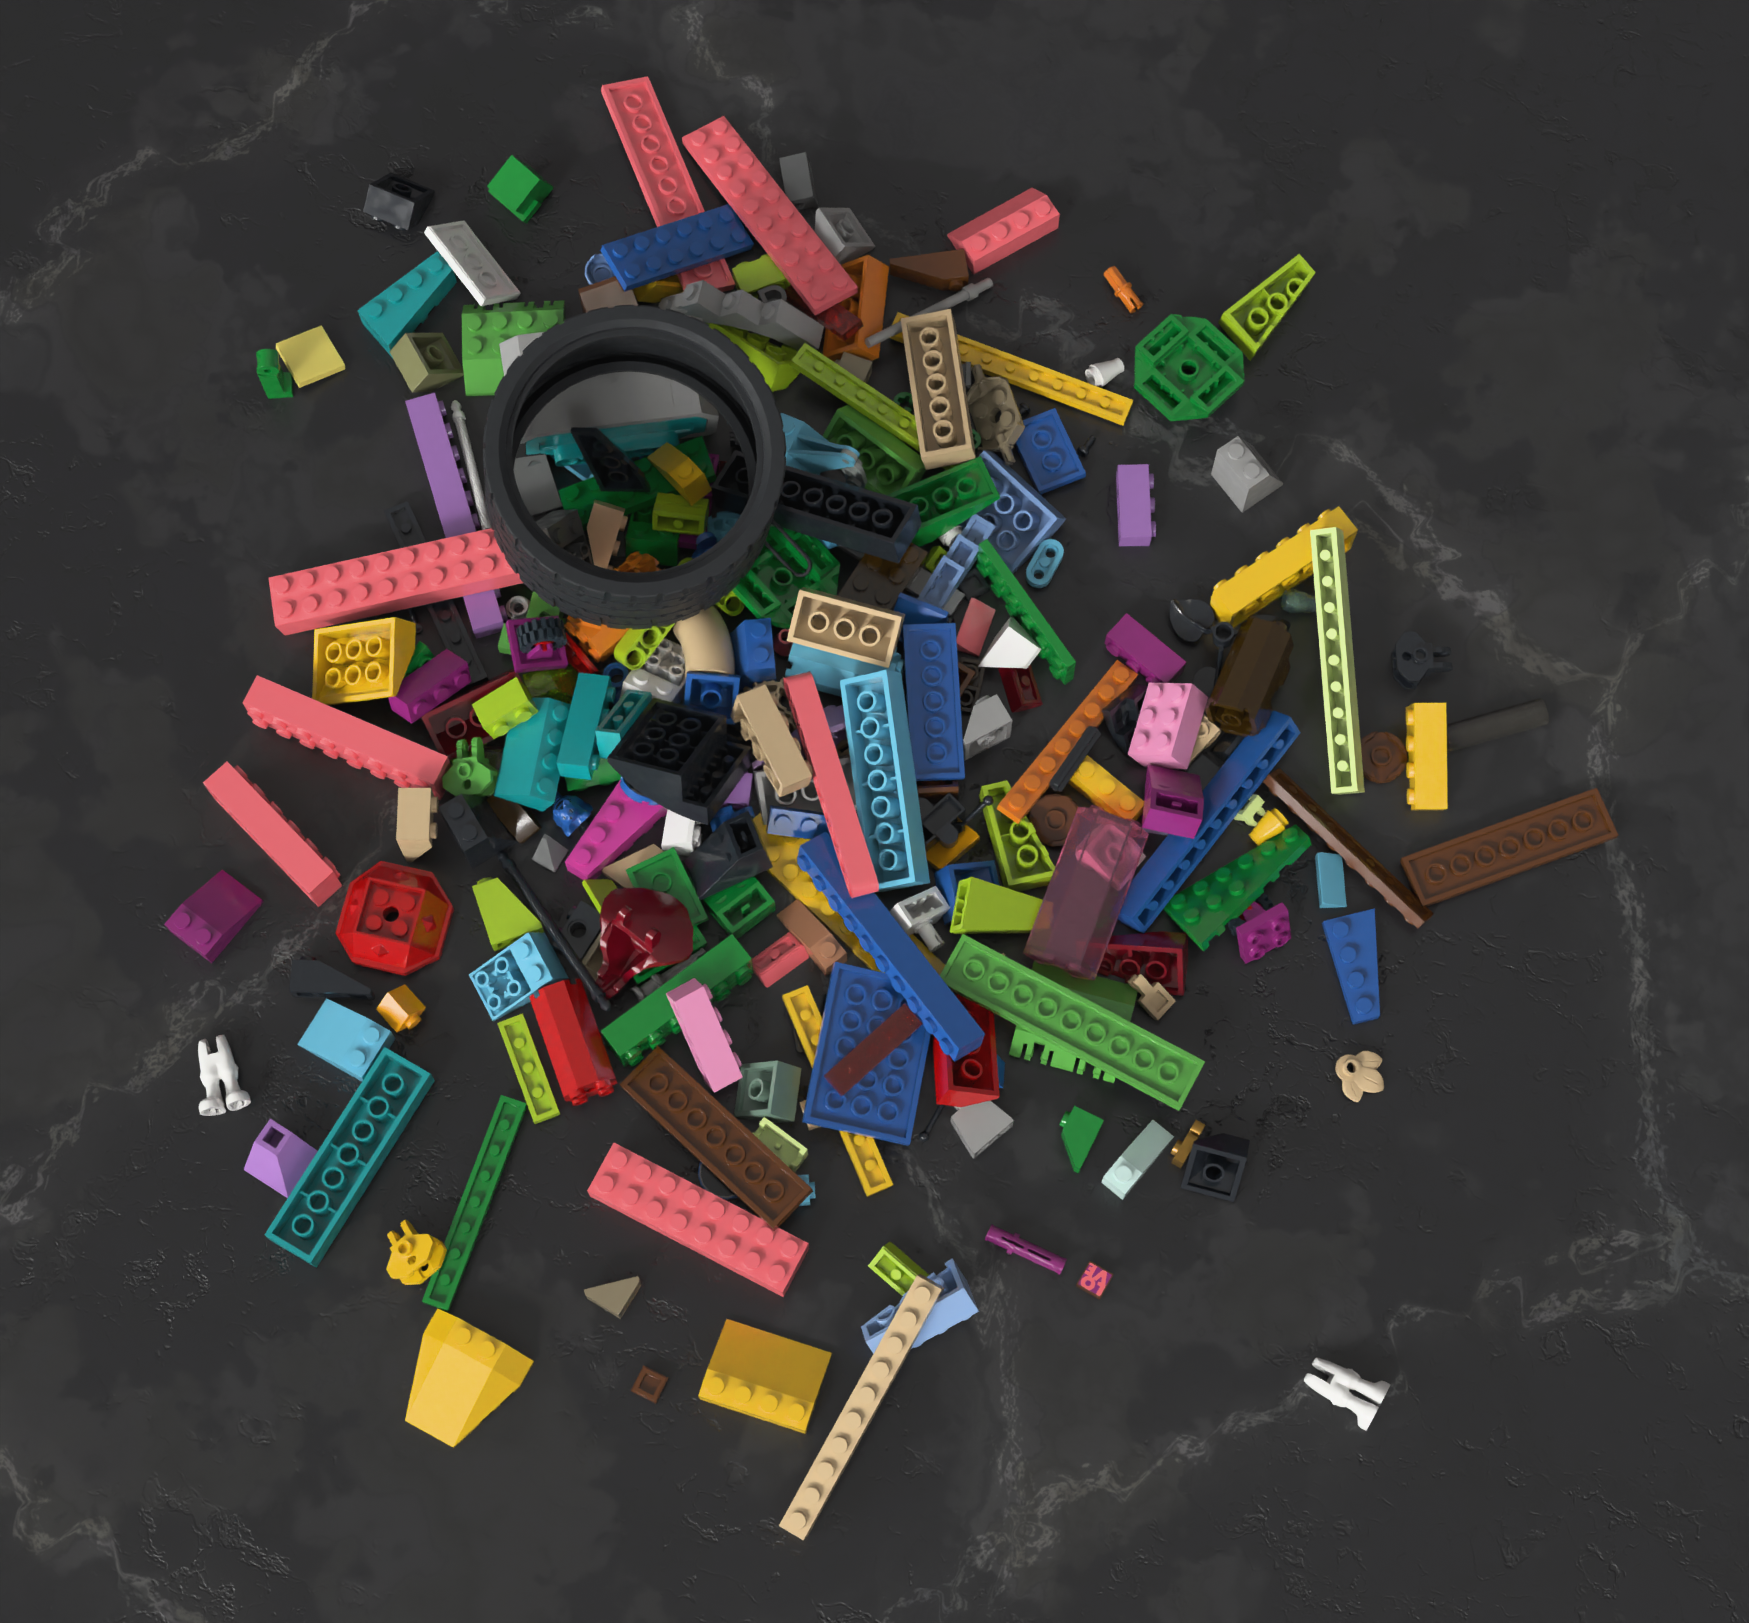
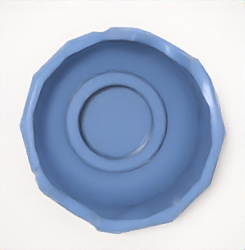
M602 253L594 254L585 265L584 275L589 285L615 276Z

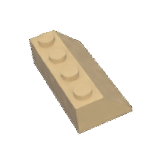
M803 587L798 593L787 641L889 668L899 641L905 614Z

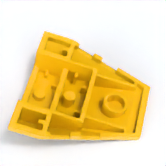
M437 1309L423 1333L405 1421L454 1448L485 1417L498 1408L512 1392L514 1393L521 1386L534 1361L458 1317Z

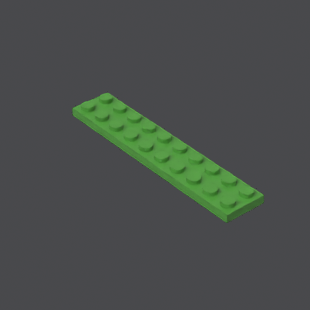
M962 934L940 974V977L951 991L1180 1111L1205 1063L1202 1059Z

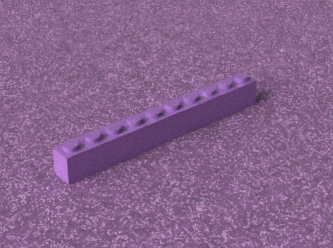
M435 393L405 401L445 537L449 538L476 532V529L481 527L477 514H471L469 506L474 505L470 490L464 491L463 483H467L463 468H457L456 461L460 460L456 445L451 446L449 441L454 436L450 423L444 424L442 416L447 415L443 400L437 401ZM499 589L463 596L476 639L502 632L504 621L508 620L504 605H498L497 598L501 597Z

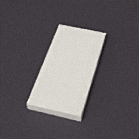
M465 221L428 226L426 228L425 235L480 306L516 300L519 297L520 291Z

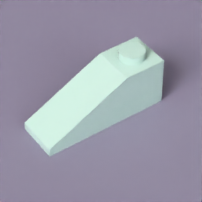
M1152 1120L1108 1170L1101 1183L1123 1200L1174 1136Z

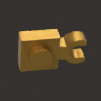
M1195 1120L1184 1141L1177 1140L1171 1151V1154L1175 1156L1172 1164L1179 1168L1183 1166L1191 1152L1193 1142L1199 1138L1205 1124Z

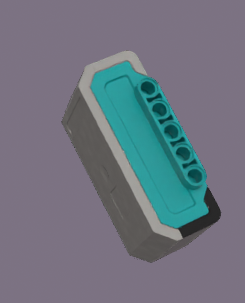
M544 332L517 335L499 344L503 376L506 375L507 369L517 356H521L523 350L533 340L542 336ZM614 372L598 375L567 388L544 406L524 434L516 458L545 454L546 456L554 455L557 466L586 464L570 432L571 427L598 428L624 450L630 458L648 456L666 442L672 446H677L680 444L679 439L715 433L719 417L718 410L689 387L659 375L642 372Z

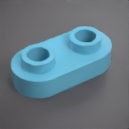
M1047 539L1041 542L1026 569V580L1032 587L1043 588L1050 583L1063 558L1064 549L1059 541ZM1052 552L1055 556L1049 558L1046 556V553ZM1040 573L1043 575V578L1036 579L1034 575Z

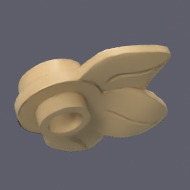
M1362 1051L1356 1056L1347 1054L1338 1059L1335 1070L1339 1078L1342 1079V1090L1350 1100L1359 1102L1363 1091L1368 1093L1383 1091L1384 1081L1381 1074L1376 1070L1382 1063V1058L1378 1054ZM1348 1063L1353 1067L1352 1073L1347 1070Z

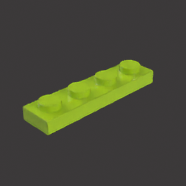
M523 1013L497 1023L534 1124L560 1115Z

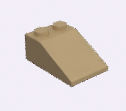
M398 788L396 840L406 862H413L432 848V839H437V823L433 822V813H438V797H434L431 788Z

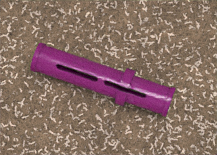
M991 1224L985 1237L986 1241L1006 1249V1253L1010 1255L1013 1252L1059 1275L1061 1274L1067 1261L1066 1258L1020 1238V1234L1016 1232L1013 1235ZM1028 1250H1030V1251H1032V1252H1034V1253H1036V1254H1038V1255H1040V1256H1043V1257L1049 1259L1050 1261H1048V1260H1046V1259H1044V1258H1042V1257H1039V1256H1037V1255H1035V1254L1029 1252Z

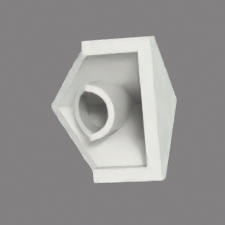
M1010 617L995 636L978 667L1027 669L1041 651V648L1013 617Z

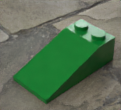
M981 456L887 495L918 505L922 525L912 540V543L918 547L933 542L1000 499V495Z

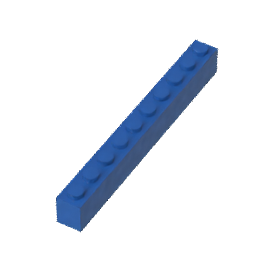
M1273 710L1266 727L1261 729L1259 734L1255 736L1248 735L1241 741L1202 791L1204 797L1203 818L1194 839L1168 834L1110 908L1122 924L1143 934L1146 932L1301 732L1290 716Z
M824 832L800 845L797 863L801 870L809 874L815 888L823 892L828 899L830 907L841 915L847 929L855 933L861 947L875 959L878 969L887 974L893 988L904 996L910 1010L918 1014L927 1032L933 1034L939 1041L942 1051L946 1055H950L955 1062L979 1048L985 1036L984 1031L877 895L870 893L855 898L850 897L829 834Z

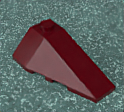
M1159 931L1144 934L1137 933L1077 939V965L1106 976L1111 974L1123 978L1125 983H1128L1127 981L1134 974L1137 976L1141 974L1150 985L1154 982H1159L1170 995L1184 996L1188 964V935L1180 932Z

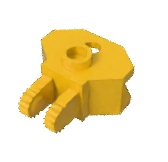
M405 1219L400 1223L406 1234L401 1238L393 1230L387 1234L393 1246L390 1247L392 1253L386 1270L391 1278L400 1279L405 1285L421 1284L442 1267L447 1249L443 1242L429 1234H418L413 1225ZM428 1264V1269L422 1271V1267Z

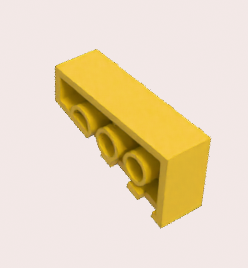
M1413 703L1406 707V750L1408 752L1406 775L1410 781V789H1407V804H1411V810L1448 809L1446 703Z

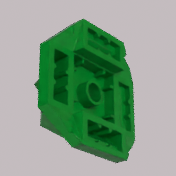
M1170 314L1135 346L1134 388L1169 421L1208 418L1244 385L1243 352L1205 318L1182 317L1181 315ZM1183 370H1191L1194 374L1187 375L1183 373Z
M770 526L766 541L794 571L804 573L808 569L807 560L775 526ZM782 528L811 559L812 568L809 574L805 577L793 575L764 544L752 568L743 579L740 578L739 584L732 591L757 619L771 618V625L790 629L798 593L801 588L806 587L837 596L840 563L817 538Z

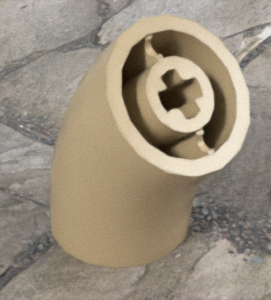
M714 605L707 610H700L699 614L691 618L677 621L674 624L673 632L679 640L684 654L685 678L687 671L735 675L732 640L721 614Z

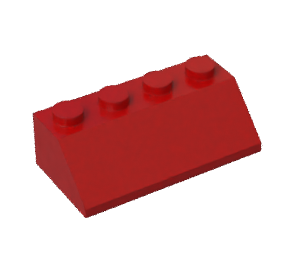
M954 994L984 1031L985 1036L979 1048L954 1062L950 1055H946L942 1051L939 1041L932 1034L936 1104L965 1107L998 1099L1000 1094L994 1013L959 994Z

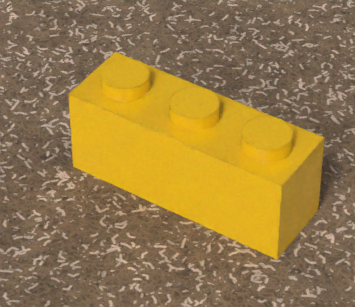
M1088 755L1068 782V784L1107 816L1113 817L1126 831L1143 813L1144 801Z

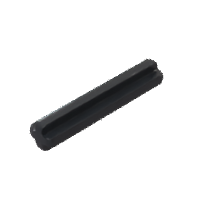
M1088 726L1050 780L1049 785L1054 791L1062 792L1100 738L1101 732L1098 728Z

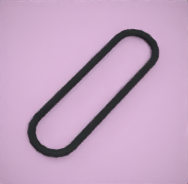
M773 519L772 524L807 560L808 569L804 573H797L767 541H765V546L793 575L805 577L811 571V559Z

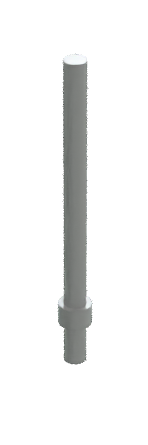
M986 278L976 284L970 283L962 287L960 292L912 316L947 310L965 300L970 301L978 297L979 293L993 287V282L990 278ZM901 321L865 338L866 346L870 348L901 333Z

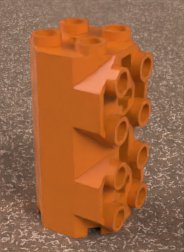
M637 551L631 553L622 565L612 570L640 573L654 572L662 569L656 567L659 564L656 558L647 553L641 555ZM569 615L567 617L568 622L564 624L569 634L573 637L576 636L580 641L577 645L586 656L590 654L597 663L599 661L604 662L614 653L616 645L629 629L608 628L607 625L603 624L598 626Z

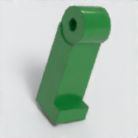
M261 349L257 351V374L268 399L294 397L293 377L290 372H283L279 364V352L274 349Z

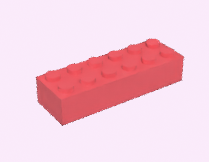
M227 761L203 782L224 810L318 907L321 906L342 887L338 879L341 875L336 870L335 865L326 856L323 858L318 851L319 849L309 838L305 840V837L300 833V829L291 820L288 821L281 809L273 801L270 802L267 799L265 793L256 783L252 784L247 778V774L238 765L233 768Z

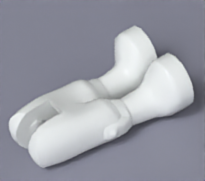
M225 1035L216 1036L218 1048L216 1053L211 1054L207 1039L200 1040L198 1044L201 1070L200 1079L206 1087L207 1098L199 1103V1112L203 1116L226 1113L225 1103L219 1086L221 1079L225 1084L226 1106L229 1110H239L251 1103L248 1092L241 1090L237 1081L239 1067L235 1064Z
M1316 1357L1312 1365L1328 1375L1329 1378L1325 1382L1317 1376L1307 1373L1304 1377V1382L1313 1390L1331 1400L1333 1405L1347 1407L1357 1415L1358 1426L1367 1431L1379 1408L1378 1406H1380L1391 1384L1385 1381L1376 1383L1366 1381L1353 1369H1346ZM1349 1390H1356L1366 1396L1372 1403L1352 1395Z

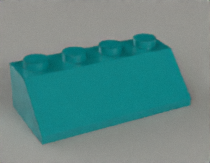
M532 698L539 712L507 732L494 796L544 811L555 802L560 778L557 759L571 705L552 698Z

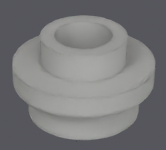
M515 596L509 599L506 604L508 617L512 620L525 619L530 601L523 596ZM518 606L524 608L520 613L514 611Z

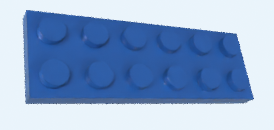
M727 204L604 244L600 251L625 292L751 250L754 243L735 211Z
M956 624L903 625L907 718L916 781L964 780L965 768Z

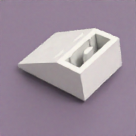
M664 638L645 664L637 670H631L623 681L620 698L628 689L651 692L652 699L657 698L680 704L684 696L686 679L684 654L681 645Z

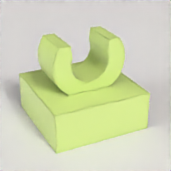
M1253 794L1234 819L1245 821L1249 826H1256L1257 822L1253 819L1255 813L1259 816H1264L1266 813L1261 807L1264 804L1262 798L1259 795Z

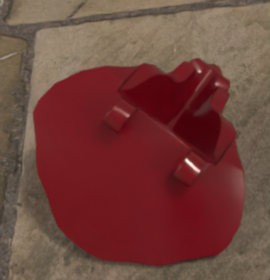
M623 888L611 891L604 898L600 910V948L603 954V963L597 972L598 978L596 983L606 993L605 998L607 1000L617 995L634 975L644 969L681 963L692 955L693 925L687 908L675 897L647 888Z

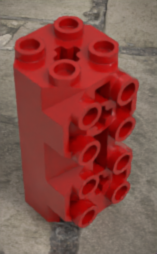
M581 978L575 979L577 984H571L570 980H562L538 990L540 996L535 998L534 994L529 996L562 1094L566 1102L572 1101L573 1106L586 1103L588 1097L597 1094L600 1097L609 1095L614 1092L613 1086L617 1084Z

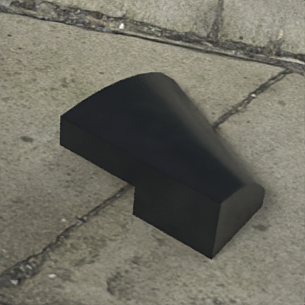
M1133 683L1102 709L1107 727L1124 755H1128L1148 686Z

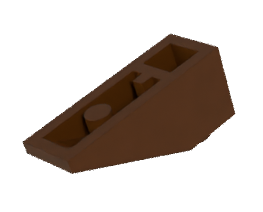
M964 249L889 259L890 275L943 291H960L962 287L968 285L969 275Z

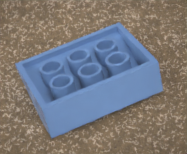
M983 450L979 456H981L991 476L1000 499L976 514L997 527L989 542L1013 574L1036 552L1041 542L1053 536L1066 518L1010 466L1005 465V462L993 451ZM970 518L959 524L962 527V531L966 527Z

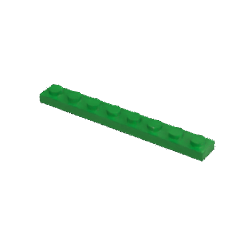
M503 1095L500 1096L444 1242L447 1252L442 1267L432 1274L422 1300L423 1303L448 1312L450 1311L526 1112L527 1103Z

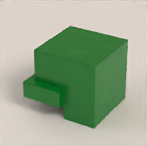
M513 155L509 157L487 186L489 188L488 192L526 224L554 188L528 164Z

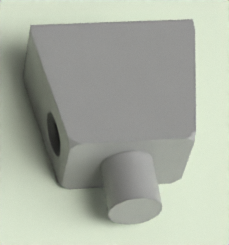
M992 1101L965 1107L954 1106L957 1112L951 1116V1124L973 1159L1009 1130L1014 1123V1120Z

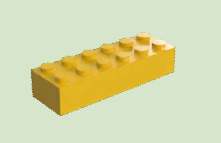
M1339 506L1332 511L1327 509L1319 515L1316 522L1311 525L1310 523L1303 525L1297 531V535L1291 539L1289 537L1282 539L1276 545V549L1270 553L1268 551L1263 552L1255 559V563L1249 567L1244 565L1239 568L1233 578L1228 581L1223 579L1213 588L1214 591L1209 605L1213 610L1214 617L1218 622H1228L1235 628L1247 620L1248 617L1254 615L1312 576L1314 573L1310 530L1332 527L1343 530L1346 553L1351 549L1358 529Z

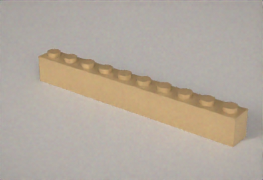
M921 1274L916 1276L779 1525L780 1527L802 1540L809 1535L942 1294L944 1287Z

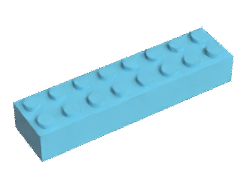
M883 670L840 680L858 820L877 876L878 892L930 883L902 675L900 672Z

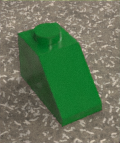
M1076 1106L1073 1107L1071 1113L1065 1112L1059 1125L1064 1127L1061 1136L1074 1172L1079 1173L1104 1120Z

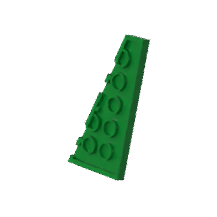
M1296 824L1174 895L1164 907V911L1204 952L1210 946L1209 941L1215 935L1220 936L1226 930L1225 925L1231 919L1238 918L1264 892L1263 887L1269 881L1274 882L1280 876L1279 871L1285 865H1292L1312 845L1309 836Z

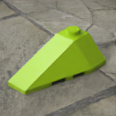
M706 323L711 329L714 330L715 328L731 339V342L738 345L748 355L749 361L751 363L754 362L772 392L786 389L800 374L799 371L790 366L791 360L798 352L790 346L783 344L782 347H778L769 342L770 337L748 333V330Z

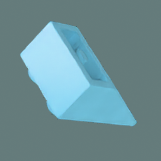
M528 932L469 974L492 1021L530 1003L529 996L534 994L535 998L540 996L538 990L569 979L546 934L540 932Z

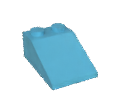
M326 998L298 1045L356 1079L363 1081L383 1048L389 1049L396 1038L390 1030Z

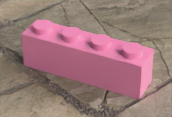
M693 978L667 992V998L705 1084L715 1093L742 1078L743 1076L739 1069L742 1063L738 1055L731 1051L729 1045L732 1044V1040L728 1032L721 1028L720 1022L723 1020L718 1009L711 1005L710 999L713 996L706 984L702 985Z

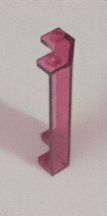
M1090 805V808L1078 807L1023 952L1025 955L1039 964L1060 967L1075 978L1095 981L1149 835L1140 827L1141 824L1139 822L1105 812L1103 808L1095 805Z

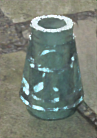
M1291 588V590L1284 591L1281 608L1287 611L1288 614L1317 612L1315 595Z

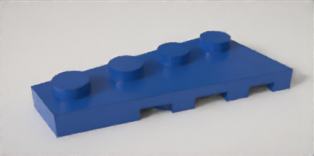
M1375 908L1323 921L1322 926L1352 1024L1378 1019L1380 1017Z

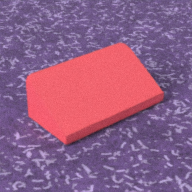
M971 597L956 638L958 651L976 657L980 656L996 612L995 609Z
M788 932L752 958L754 973L763 985L768 988L807 960L809 955L803 944L791 932Z

